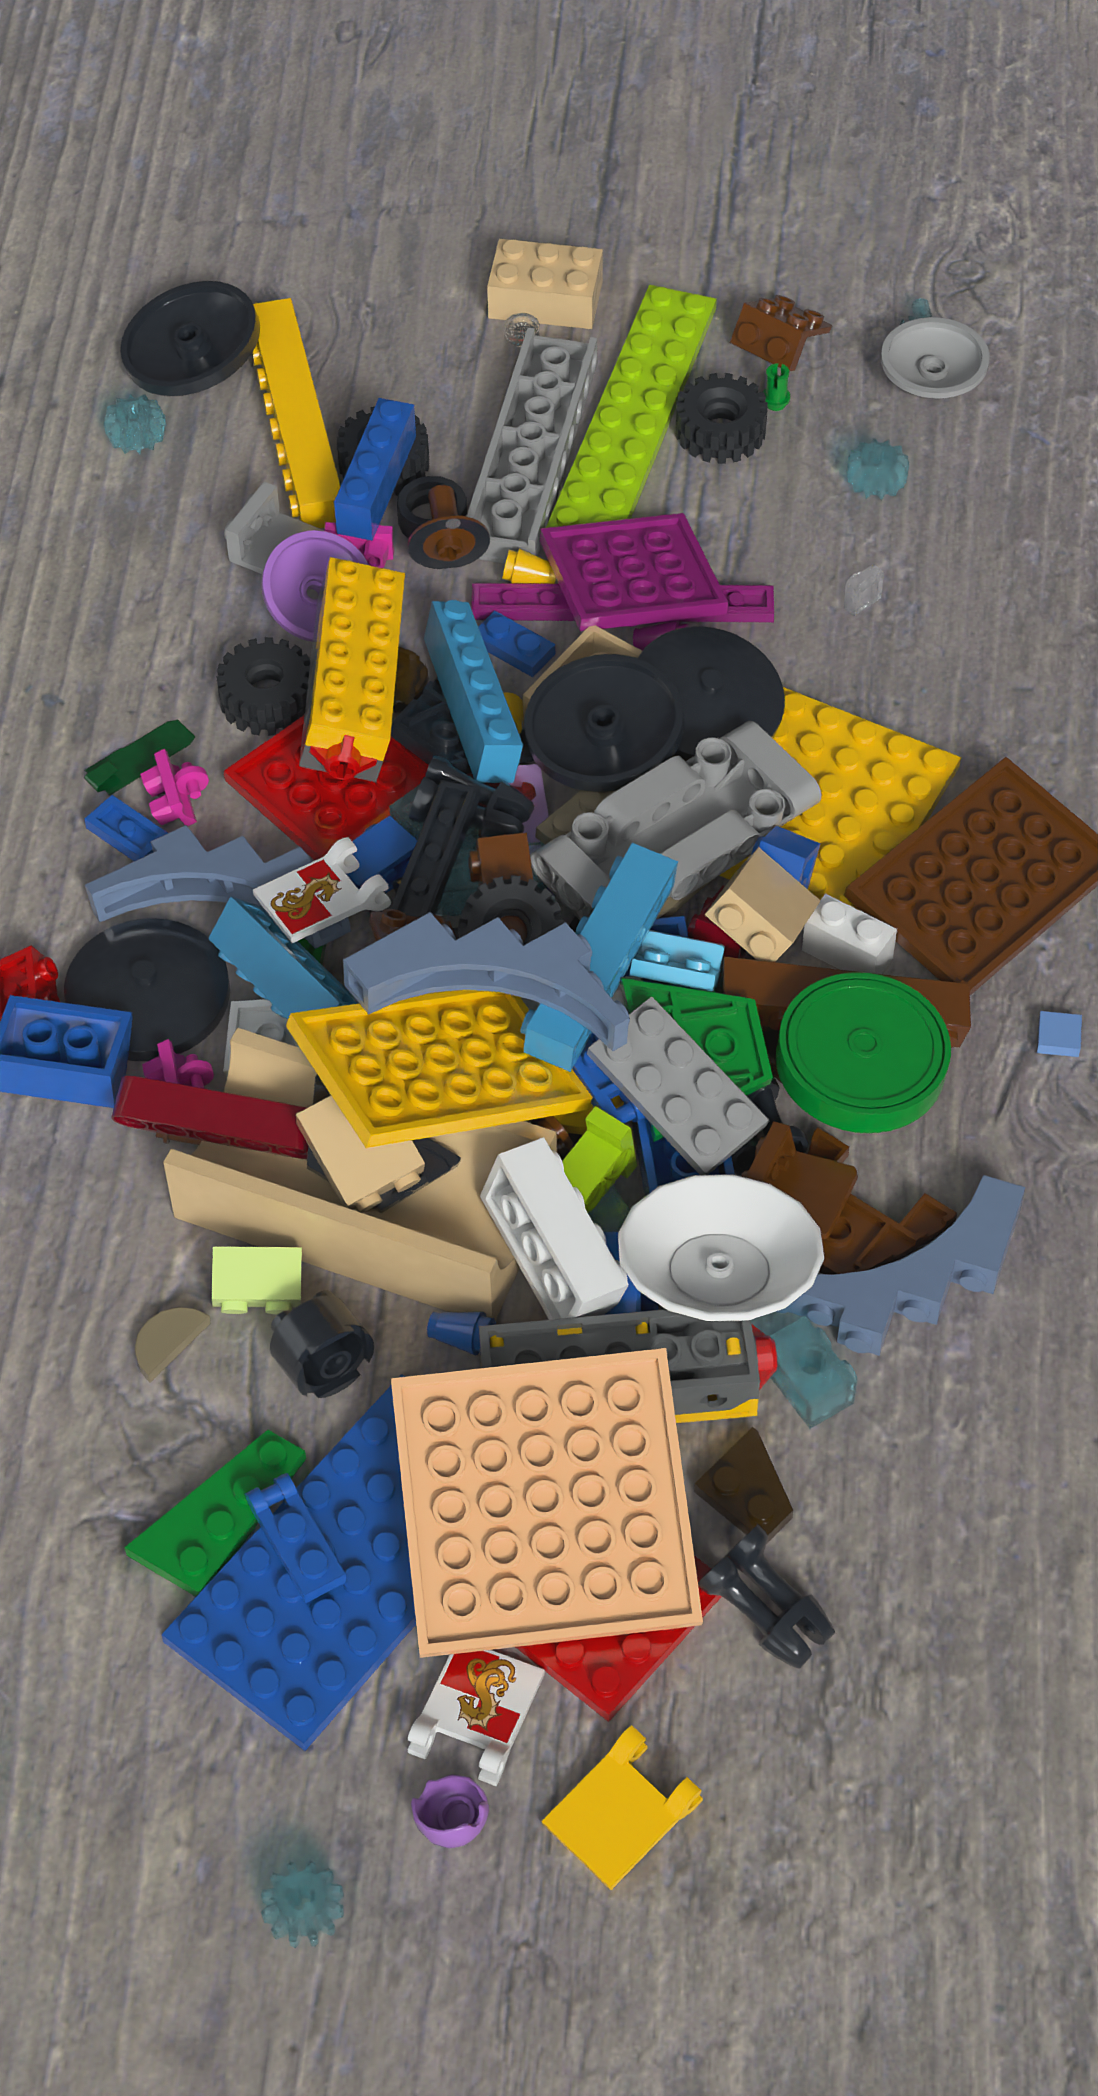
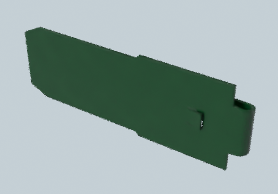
M179 720L167 721L128 746L118 749L85 769L84 771L87 774L84 776V779L97 792L105 791L110 796L140 778L141 773L156 766L155 753L165 749L168 752V756L171 757L191 745L195 736Z

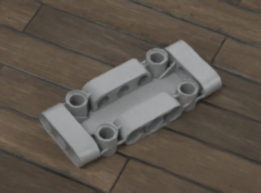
M747 721L721 738L701 740L696 747L695 756L687 761H684L680 756H674L606 797L597 806L594 813L587 812L578 815L573 821L571 832L558 836L530 854L531 866L538 878L581 920L583 916L590 917L594 910L592 909V903L601 885L608 886L611 880L609 879V873L618 855L624 857L630 845L634 843L678 861L674 887L668 898L680 900L752 854L753 847L760 836L765 837L776 825L781 827L821 801L822 793L817 781L758 724L753 721Z

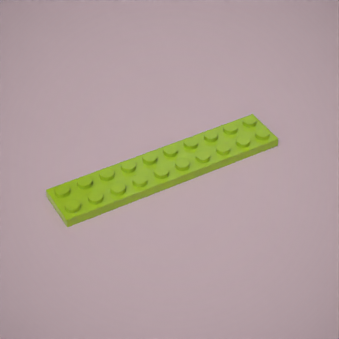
M654 285L648 286L546 528L632 518L675 412L680 391L683 392L684 386L716 311L717 298Z

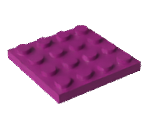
M684 513L540 529V543L580 632L595 625L601 629L624 626L633 627L641 624L708 618L727 614L728 600Z

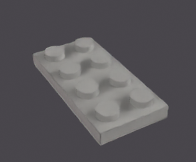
M650 997L629 1014L630 1022L628 1025L627 1044L612 1051L598 1039L588 1048L587 1055L699 1175H709L765 1128L769 1120L653 997Z

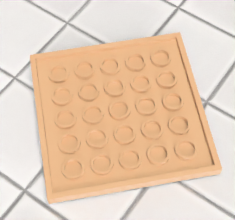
M666 1348L391 1378L420 1658L702 1625V1610Z

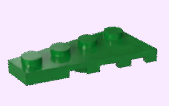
M270 1430L265 1431L124 1547L126 1556L196 1597L238 1552L258 1525V1521L247 1503L245 1493L256 1487L263 1490L273 1485L274 1478L284 1473H288L292 1479L306 1460L305 1450Z

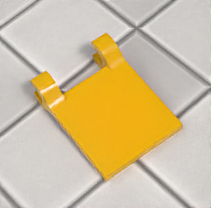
M632 1725L622 1733L610 1752L541 1821L610 1890L631 1871L679 1820L689 1815L703 1801V1798L700 1796L701 1789L688 1777L675 1788L667 1799L631 1765L648 1748L644 1743L646 1738Z

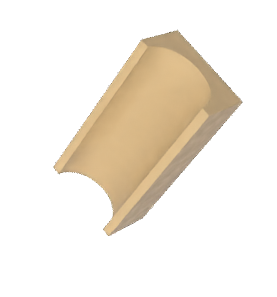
M237 1027L230 1040V1065L224 1092L306 1108L312 1106L315 1076L317 1073L299 1047ZM520 1121L428 1137L461 1157V1162L455 1169L383 1213H379L373 1208L361 1213L358 1212L357 1208L352 1210L343 1207L330 1182L307 1169V1159H297L202 1141L191 1155L170 1149L163 1163L174 1218L258 1247H302V1262L448 1312H485L487 1317L494 1318L496 1321L520 1267L481 1200L480 1194L498 1154L543 1137L550 1149L557 1152V1135L555 1131Z

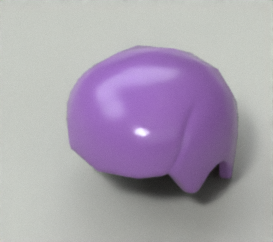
M451 1774L436 1781L428 1780L421 1796L418 1799L412 1798L411 1801L413 1818L419 1831L434 1845L445 1848L464 1846L472 1841L483 1829L489 1815V1804L484 1790L470 1777Z

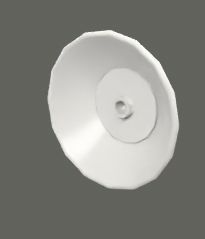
M693 1175L661 1185L631 1207L618 1232L620 1264L636 1289L668 1311L705 1321H746L785 1309L812 1287L824 1261L821 1230L802 1203L771 1184L737 1175Z

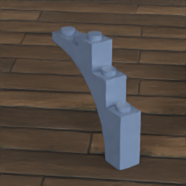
M185 825L151 841L152 854L85 884L92 911L99 922L131 910L160 903L190 900L227 903L231 896L263 908L255 898L253 889L311 863L312 860L300 846L264 863L244 836L206 852L188 826ZM347 917L305 937V939L316 949L351 932L349 919Z
M429 912L343 959L344 986L368 1015L398 1001L428 993L456 990L501 992L534 1000L566 1014L594 1033L612 1051L627 1044L628 1025L630 1022L629 1014L620 1001H614L606 993L599 977L593 971H590L592 957L590 944L583 935H576L566 922L524 945L520 935L514 929L509 930L498 917L456 940L450 927L446 924L441 925L432 913Z
M983 1175L971 1202L951 1227L929 1245L899 1261L871 1270L836 1275L817 1274L810 1289L785 1309L776 1312H789L803 1316L821 1326L832 1325L839 1327L837 1343L845 1345L848 1349L857 1353H872L880 1356L894 1312L902 1314L914 1322H928L937 1325L951 1282L960 1284L969 1291H983L994 1294L1021 1211L1025 1187Z

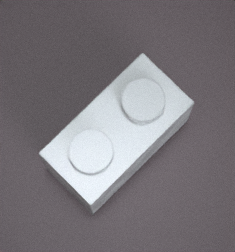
M825 894L804 926L802 951L840 970L882 974L893 959L897 929Z

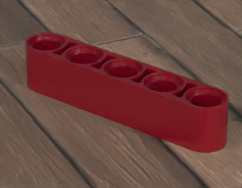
M123 1076L111 1116V1119L116 1123L135 1129L297 1159H307L309 1145L296 1124V1114L307 1109L306 1107L137 1076Z

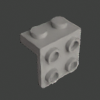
M263 482L255 493L248 496L244 507L236 517L228 521L224 536L227 541L229 561L262 574L270 554L283 540L304 531L324 530L280 513L277 486Z

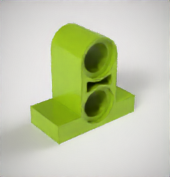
M596 1106L585 1118L586 1132L562 1161L564 1173L569 1182L583 1196L587 1213L597 1206L620 1175L628 1178L637 1167L631 1128Z

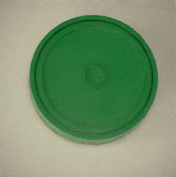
M872 973L837 974L821 979L801 991L784 1013L776 1047L777 1071L785 1090L802 1110L820 1122L837 1129L855 1133L892 1131L909 1125L922 1117L934 1105L943 1089L951 1058V1041L948 1029L942 1016L931 1002L921 993L900 981Z

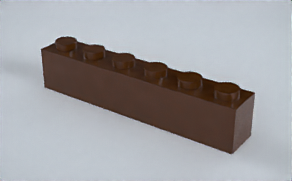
M724 957L715 993L755 999L761 1026L780 1031L781 1022L788 1006L805 988L821 979L837 974L867 972ZM877 974L900 981L928 999L946 1024L951 1048H960L971 1028L969 984Z

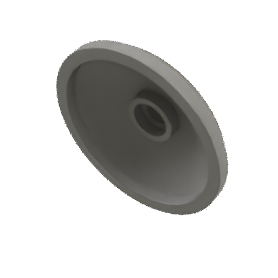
M937 317L919 318L896 327L886 337L881 351V364L887 377L904 391L929 399L951 398L972 390L986 376L990 361L988 347L976 331L960 322Z

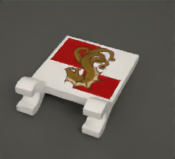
M349 837L338 840L324 857L253 889L255 898L291 943L362 910L382 911L391 905V900L384 893L385 890L389 889L388 884L381 875L372 876L364 882L360 889L346 875L360 867L359 862L352 855V853L357 852V848Z
M492 1650L450 1654L422 1714L416 1719L409 1732L408 1741H411L408 1753L426 1759L433 1745L436 1732L443 1733L485 1749L479 1762V1767L482 1770L478 1780L497 1786L511 1747L545 1675V1670Z

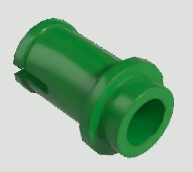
M778 363L772 364L766 369L767 382L763 393L766 396L765 402H767L768 409L772 411L783 410L790 402V392L787 390L790 370L783 364L780 376L778 375Z

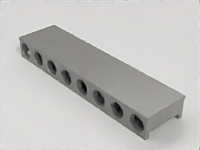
M527 328L466 516L483 523L490 534V545L487 551L479 558L480 560L506 564L508 551H518L519 548L539 557L542 548L540 529L546 528L553 512L598 364L597 338L590 337L589 343L536 336L534 328Z

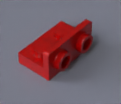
M32 945L0 959V1021L10 995L60 1002L57 996L56 979L58 978L57 967L50 957H45Z

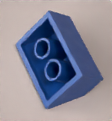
M10 995L0 1021V1092L114 1108L121 1079L123 1076H126L133 1019L132 1012Z

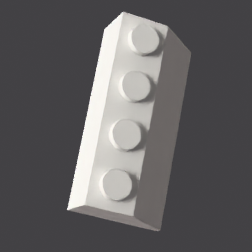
M543 1137L498 1154L480 1194V1198L548 1319L604 1315L618 1305L629 1285L627 1274L620 1262L614 1260L606 1246L603 1230L598 1224L593 1223L587 1213L581 1192L576 1187H572L565 1175L563 1163L558 1153L550 1149Z

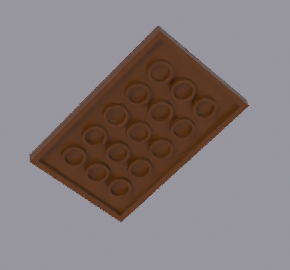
M1005 757L846 887L844 897L860 911L896 928L895 941L940 981L969 984L970 995H972L1098 886V834L1010 759Z

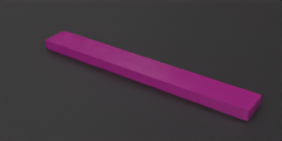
M472 583L471 610L475 620H486L494 611H497L513 621H575L559 584ZM720 585L728 600L726 615L679 620V622L774 623V585Z

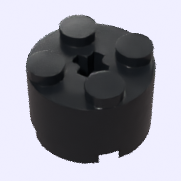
M329 1290L318 1292L312 1299L300 1304L292 1311L281 1312L271 1323V1329L274 1331L270 1341L271 1355L304 1396H307V1393H314L317 1398H326L344 1390L361 1375L357 1368L364 1358L369 1363L374 1353L373 1338L340 1298L335 1297Z

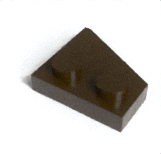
M754 1427L744 1434L694 1484V1492L745 1535L759 1524L768 1535L767 1543L793 1518L791 1503L759 1432Z

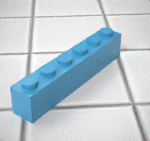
M449 600L447 602L432 601L424 641L473 777L481 783H501V781L514 783L523 743L469 602Z
M634 843L630 845L624 857L619 855L616 857L609 873V879L611 880L608 886L601 885L592 903V909H594L590 917L583 916L575 932L576 935H583L592 949L590 971H593L599 977L604 990L611 998L672 891L678 861ZM541 1003L536 1011L530 1009L527 1012L520 1030L522 1034H525L524 1053L569 1072L573 1069L592 1034L589 1029L566 1014Z
M232 896L229 898L208 939L220 950L218 956L224 961L237 967L235 973L242 979L251 982L254 985L253 991L257 995L272 1003L271 1010L288 1019L290 1013L359 1003L297 941L291 943L263 908Z

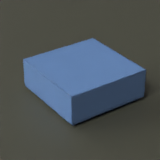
M1040 1011L1037 1053L1079 1057L1082 1015Z

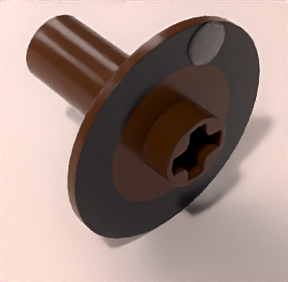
M447 485L433 487L428 492L432 520L422 524L411 534L408 540V551L411 558L418 564L432 569L462 567L476 561L487 551L490 545V534L487 527L476 519L458 516L452 487Z

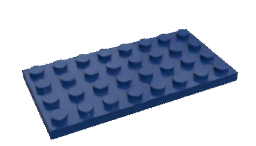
M392 1385L296 1488L303 1503L344 1570L347 1582L305 1604L260 1527L161 1634L163 1642L304 1751L308 1749L416 1625ZM284 1502L275 1510L273 1515L287 1509Z

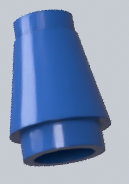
M433 1312L428 1321L427 1335L429 1338L436 1339L476 1356L480 1353L479 1326L496 1325V1321L494 1318L487 1317L485 1312Z

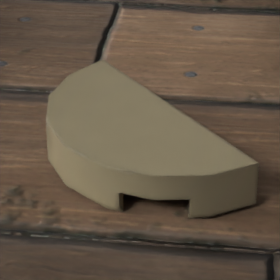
M176 1307L161 1311L146 1321L137 1334L135 1353L140 1372L149 1383L211 1324L210 1316L195 1308Z

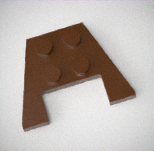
M817 1128L812 1136L808 1154L843 1163L849 1156L850 1147L822 1129ZM924 1193L904 1219L897 1223L850 1194L831 1235L826 1239H822L824 1261L819 1272L827 1275L871 1270L893 1263L951 1227L956 1221L957 1212Z

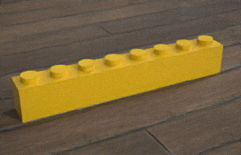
M291 298L255 303L253 305L260 321V334L257 345L252 353L254 366L261 365V368L257 369V377L260 390H267V393H263L266 415L273 414L274 417L269 419L272 439L280 441V443L275 444L279 466L286 465V469L282 470L284 488L286 492L292 491L293 495L288 496L292 518L299 517V521L317 528H325L326 522L336 523L334 501L340 489V483Z

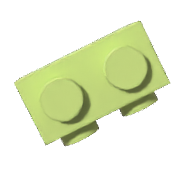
M213 1247V1307H221V1312L226 1314H244L248 1312V1307H265V1312L268 1314H280L287 1310L292 1311V1307H297L301 1304L302 1247Z

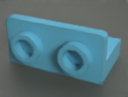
M649 930L638 950V954L632 959L629 975L713 992L718 986L725 947L718 943Z

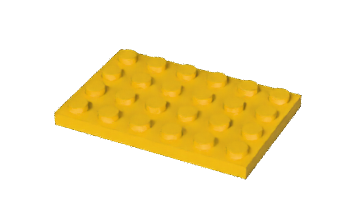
M477 990L436 992L398 1001L369 1015L359 1003L290 1013L286 1024L287 1029L366 1148L588 1110L593 1098L573 1069L571 1072L523 1052L525 1034H522L520 1030L529 1009L521 997L510 994Z

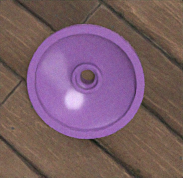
M304 531L286 538L272 551L262 573V594L271 616L284 630L293 636L313 642L318 599L310 598L307 590L313 589L319 596L329 558L333 557L369 565L362 553L353 544L336 534L325 531Z

